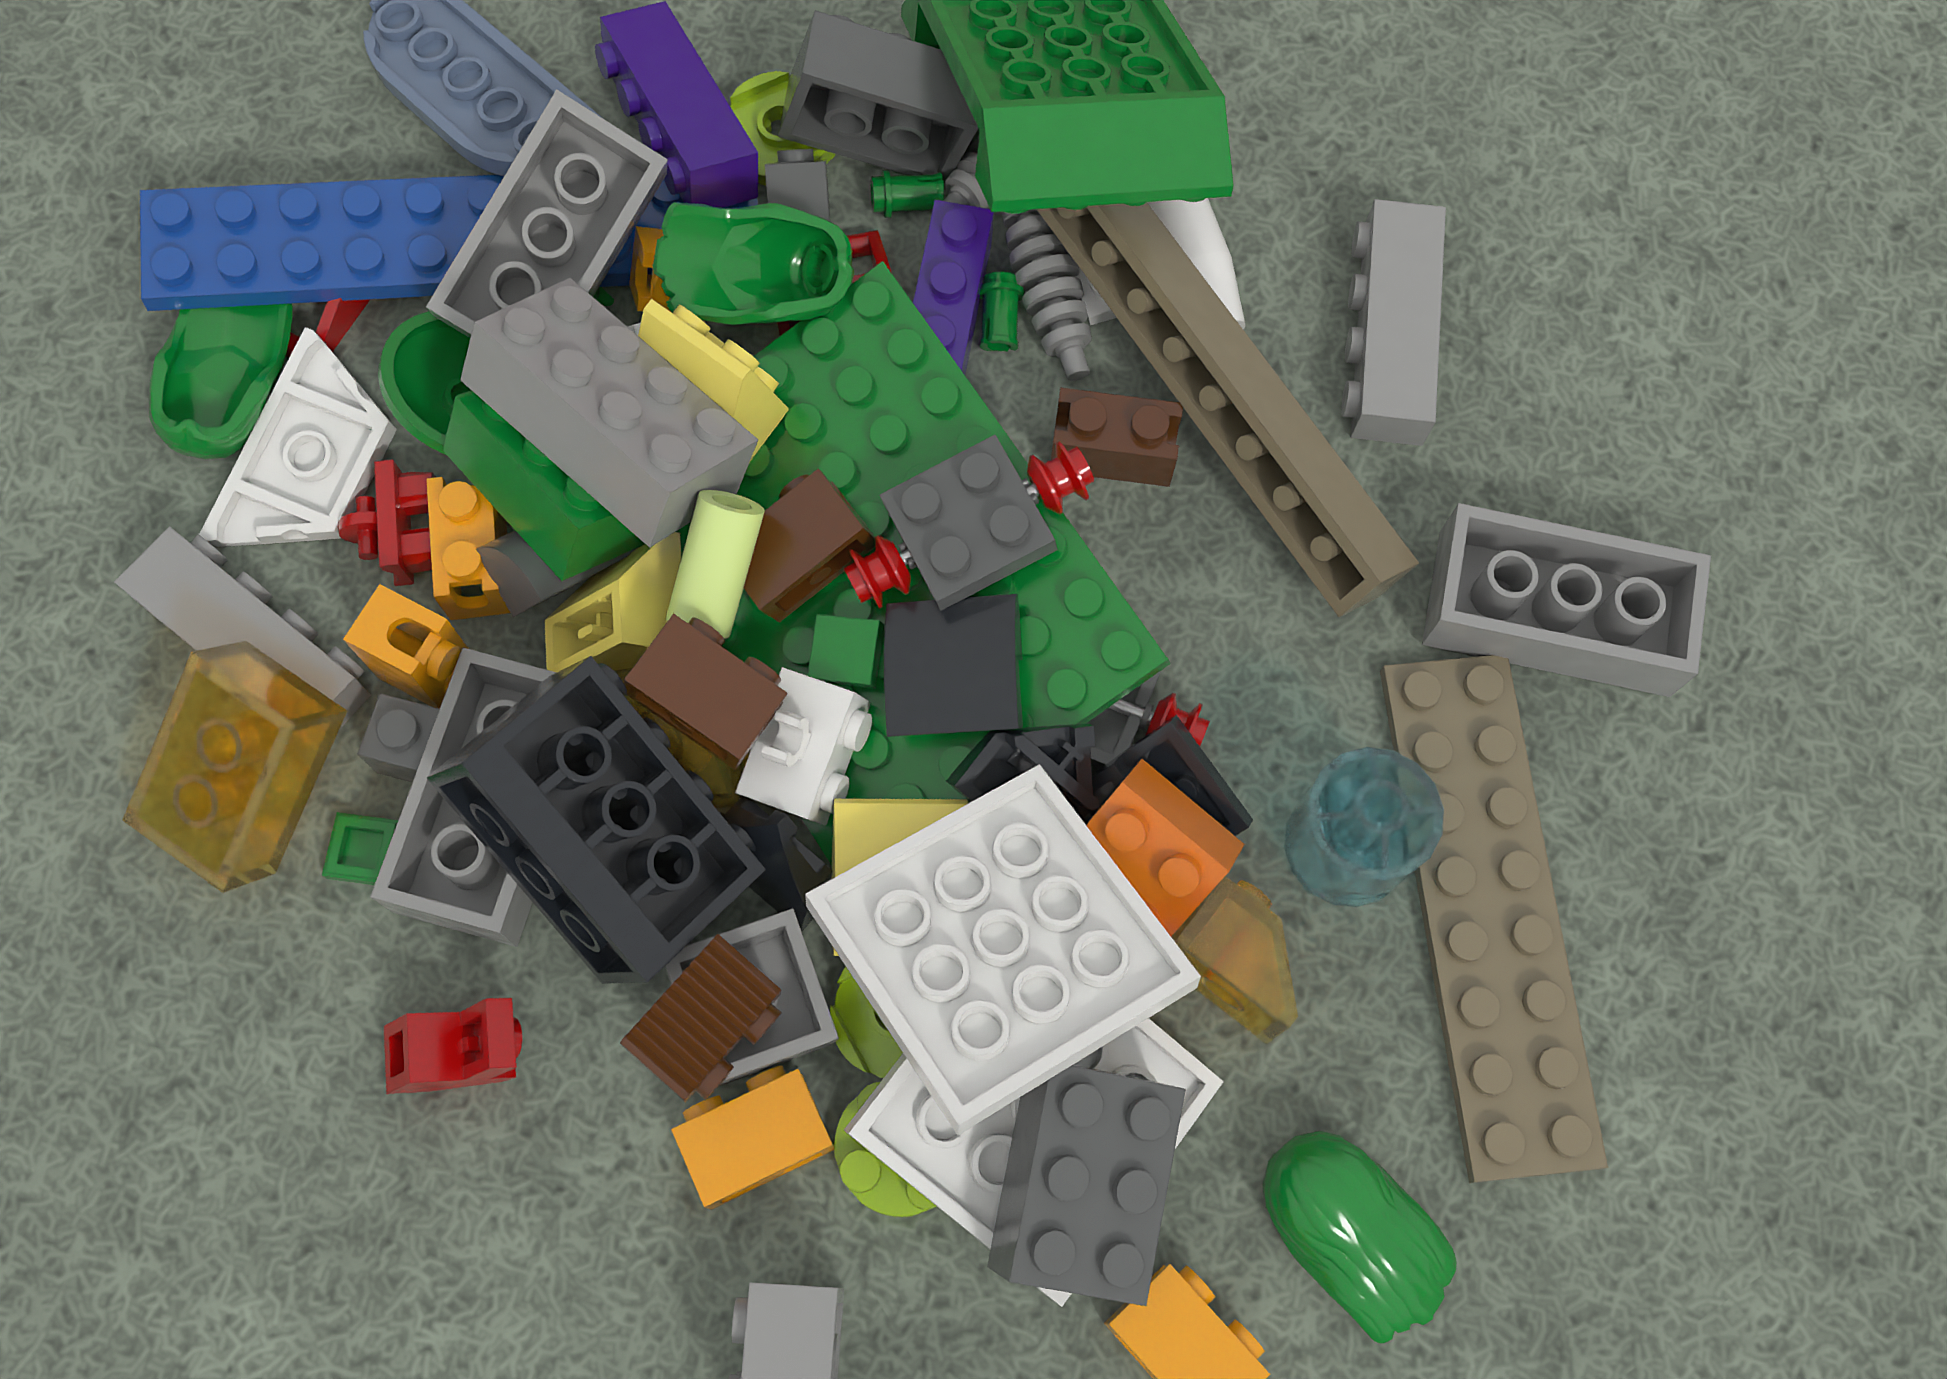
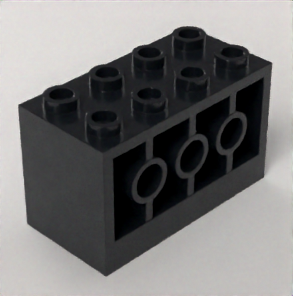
M589 656L545 679L431 773L427 779L602 984L648 983L766 869L753 855L756 847L750 836L737 824L727 822L711 802L714 796L706 782L693 771L684 770L668 749L671 747V744L661 727L650 718L641 717L625 698L627 689L617 673L603 663L597 664L593 657Z

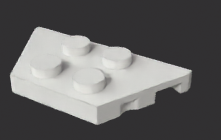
M304 328L199 533L201 537L214 547L341 539L338 521L341 517L356 512V498L365 495L375 475L374 462L382 461L397 430L396 427L313 330Z

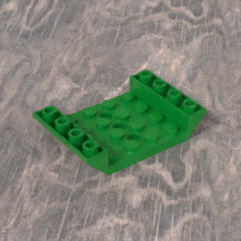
M905 0L902 4L901 18L912 41L941 49L980 130L975 178L991 212L1003 211L1010 214H1020L1033 209L1066 208L1081 210L1094 205L1125 204L1140 206L1147 202L1183 200L1187 202H1200L1206 198L1231 197L1234 184L1225 96L1164 0Z

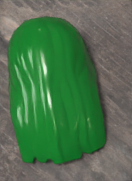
M674 202L669 206L661 226L664 236L657 239L655 257L652 264L654 274L663 281L661 284L666 296L670 297L666 303L672 313L680 304L701 320L731 325L810 320L825 316L844 298L854 277L851 244L839 226L825 218L778 203H767L743 208H720L705 204Z
M292 303L179 309L177 319L167 341L156 354L149 386V418L156 434L170 449L179 454L200 459L226 458L243 449L265 406L273 382L283 366L290 340L293 317Z
M1319 1130L1295 1136L1285 1143L1269 1159L1262 1185L1265 1205L1270 1218L1297 1262L1377 1343L1389 1342L1393 1339L1395 1331L1401 1333L1410 1330V1326L1413 1323L1425 1325L1433 1320L1434 1313L1445 1297L1443 1288L1450 1284L1457 1265L1452 1246L1433 1219L1386 1170L1372 1160L1362 1149L1340 1135Z

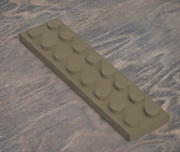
M1490 655L1384 665L1380 670L1469 1183L1608 1168L1509 658Z

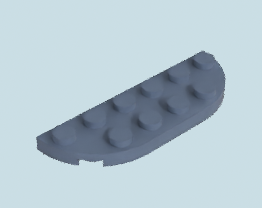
M371 0L369 3L373 14L369 30L363 31L364 43L370 61L385 87L461 156L483 170L505 176L556 89L597 114L463 0Z

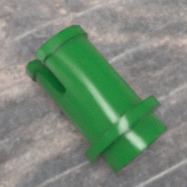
M882 170V176H871L872 212H884L885 218H891L892 212L933 210L935 200H944L942 173L890 176L889 170Z
M992 272L984 276V281L980 288V299L983 300L980 348L984 351L1008 352L1009 349L1016 351L1019 347V341L1017 340L1018 302L1022 300L1025 290L1017 284L1015 274Z

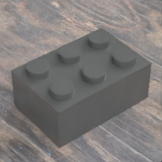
M815 10L789 77L778 137L905 175L941 172L943 183H945L958 165L978 130V126L942 51L912 41L902 34L886 33L854 23L845 16L829 15Z
M1071 1065L1021 1096L987 1267L1011 1283L1146 1306L1186 1089L1160 1082Z

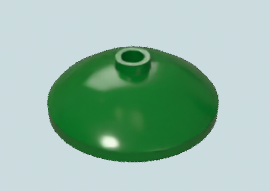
M428 311L404 321L391 333L380 356L378 380L386 405L397 421L419 441L445 454L443 447L455 396L471 391L461 381L470 338L437 319Z

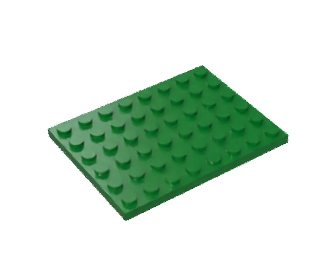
M883 261L852 283L844 298L827 315L800 321L753 356L760 363L758 367L779 383L773 393L789 408L788 412L750 461L736 494L758 503L764 510L779 500L781 490L790 481L801 475H810L819 468L827 479L839 488L873 535H879L892 541L900 554L902 552L898 545L903 543V540L879 496L887 490L993 435L997 436L1020 479L1027 478L1031 485L1027 476V461ZM1039 500L1036 507L1051 531L1058 550L968 597L1018 594L1023 660H1018L1022 728L1086 724L1171 663L1065 514H1057L1045 508ZM691 522L676 531L680 533L681 558ZM873 548L863 557L875 552V548ZM907 564L905 566L911 575L909 594L905 595L893 586L882 592V608L879 609L874 597L861 603L844 571L779 623L759 610L743 588L731 634L728 638H725V643L722 647L743 662L748 657L756 658L769 666L778 675L783 667L807 676L816 614L880 620L885 624L887 603L934 600L918 568L916 567L911 570ZM884 626L876 688L832 684L855 692L871 702L868 713L872 716L869 736L860 751L853 750L844 775L849 778V788L845 799H966L948 784L946 780L991 730L887 737L884 687ZM830 813L826 825L801 817L832 865L833 814Z

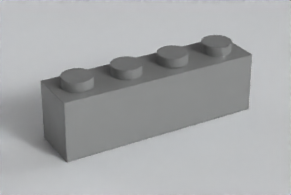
M1375 199L1366 222L1357 221L1351 255L1354 258H1362L1361 274H1353L1349 289L1348 309L1358 310L1357 327L1351 326L1349 328L1345 346V362L1355 364L1354 381H1346L1341 405L1342 417L1352 418L1350 438L1423 446L1436 423L1446 207Z
M169 526L114 583L313 749L319 752L371 696L357 680L365 671L336 646L328 654H325L311 641L318 633L291 609L288 608L281 617L266 605L273 596L243 571L236 579L221 569L228 561L227 558L203 537L197 534L191 542H188Z

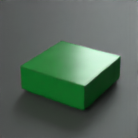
M816 614L807 676L829 684L876 688L885 624L880 620Z
M336 812L322 876L331 880L375 885L398 820Z

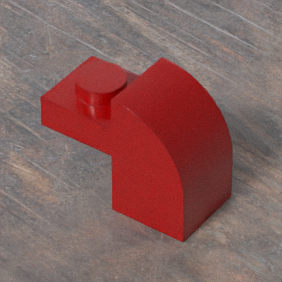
M485 998L461 1012L406 1013L384 1026L386 1094L430 1092L499 1083L516 1078V1058L519 1056L522 1047V1028L519 1020L513 1017L512 998Z

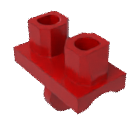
M393 459L375 461L376 503L375 498L372 496L357 497V512L347 514L338 521L339 536L345 541L357 543L358 556L363 560L376 559L379 549V567L383 571L393 574L394 585L414 584V573L432 569L430 529L428 527L411 530V515L429 513L427 479L436 478L433 472L402 473Z

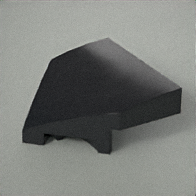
M1073 724L991 730L964 758L946 782L972 802L1040 764L1083 821L1088 815L1089 810L1099 809L1098 797L1093 795L1090 747H1096L1094 725Z
M742 796L725 814L722 812L720 814L727 822L737 824L750 836L756 847L753 855L766 869L748 887L778 913L794 909L802 932L814 919L806 907L805 894L817 888L832 871L827 864L795 838L798 828L787 814L775 810L769 816L750 798Z

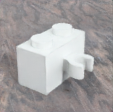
M782 667L779 674L781 682L778 686L788 694L783 700L780 709L776 711L773 719L753 745L735 793L826 825L830 813L833 814L834 799L846 798L849 778L844 775L853 750L860 751L869 736L872 716L868 713L871 702L850 690Z

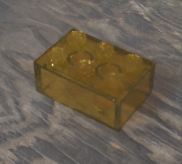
M247 641L191 651L122 820L222 893L273 875L278 870L347 710Z

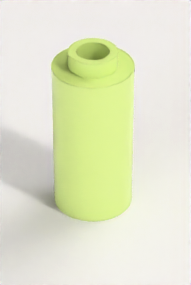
M702 490L699 492L669 603L666 621L670 619L673 613L687 623L692 617H695L713 627L724 639L730 636L765 512L761 505L748 498L718 490Z

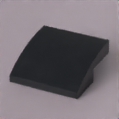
M1018 594L967 597L940 611L935 600L887 603L884 641L887 737L1019 729L1023 727L1018 660H1023Z
M1177 715L1092 774L1093 795L1098 797L1099 809L1138 762L1143 759L1234 836L1248 829L1253 821V818ZM1099 809L1089 810L1088 815L1083 820L1085 825Z

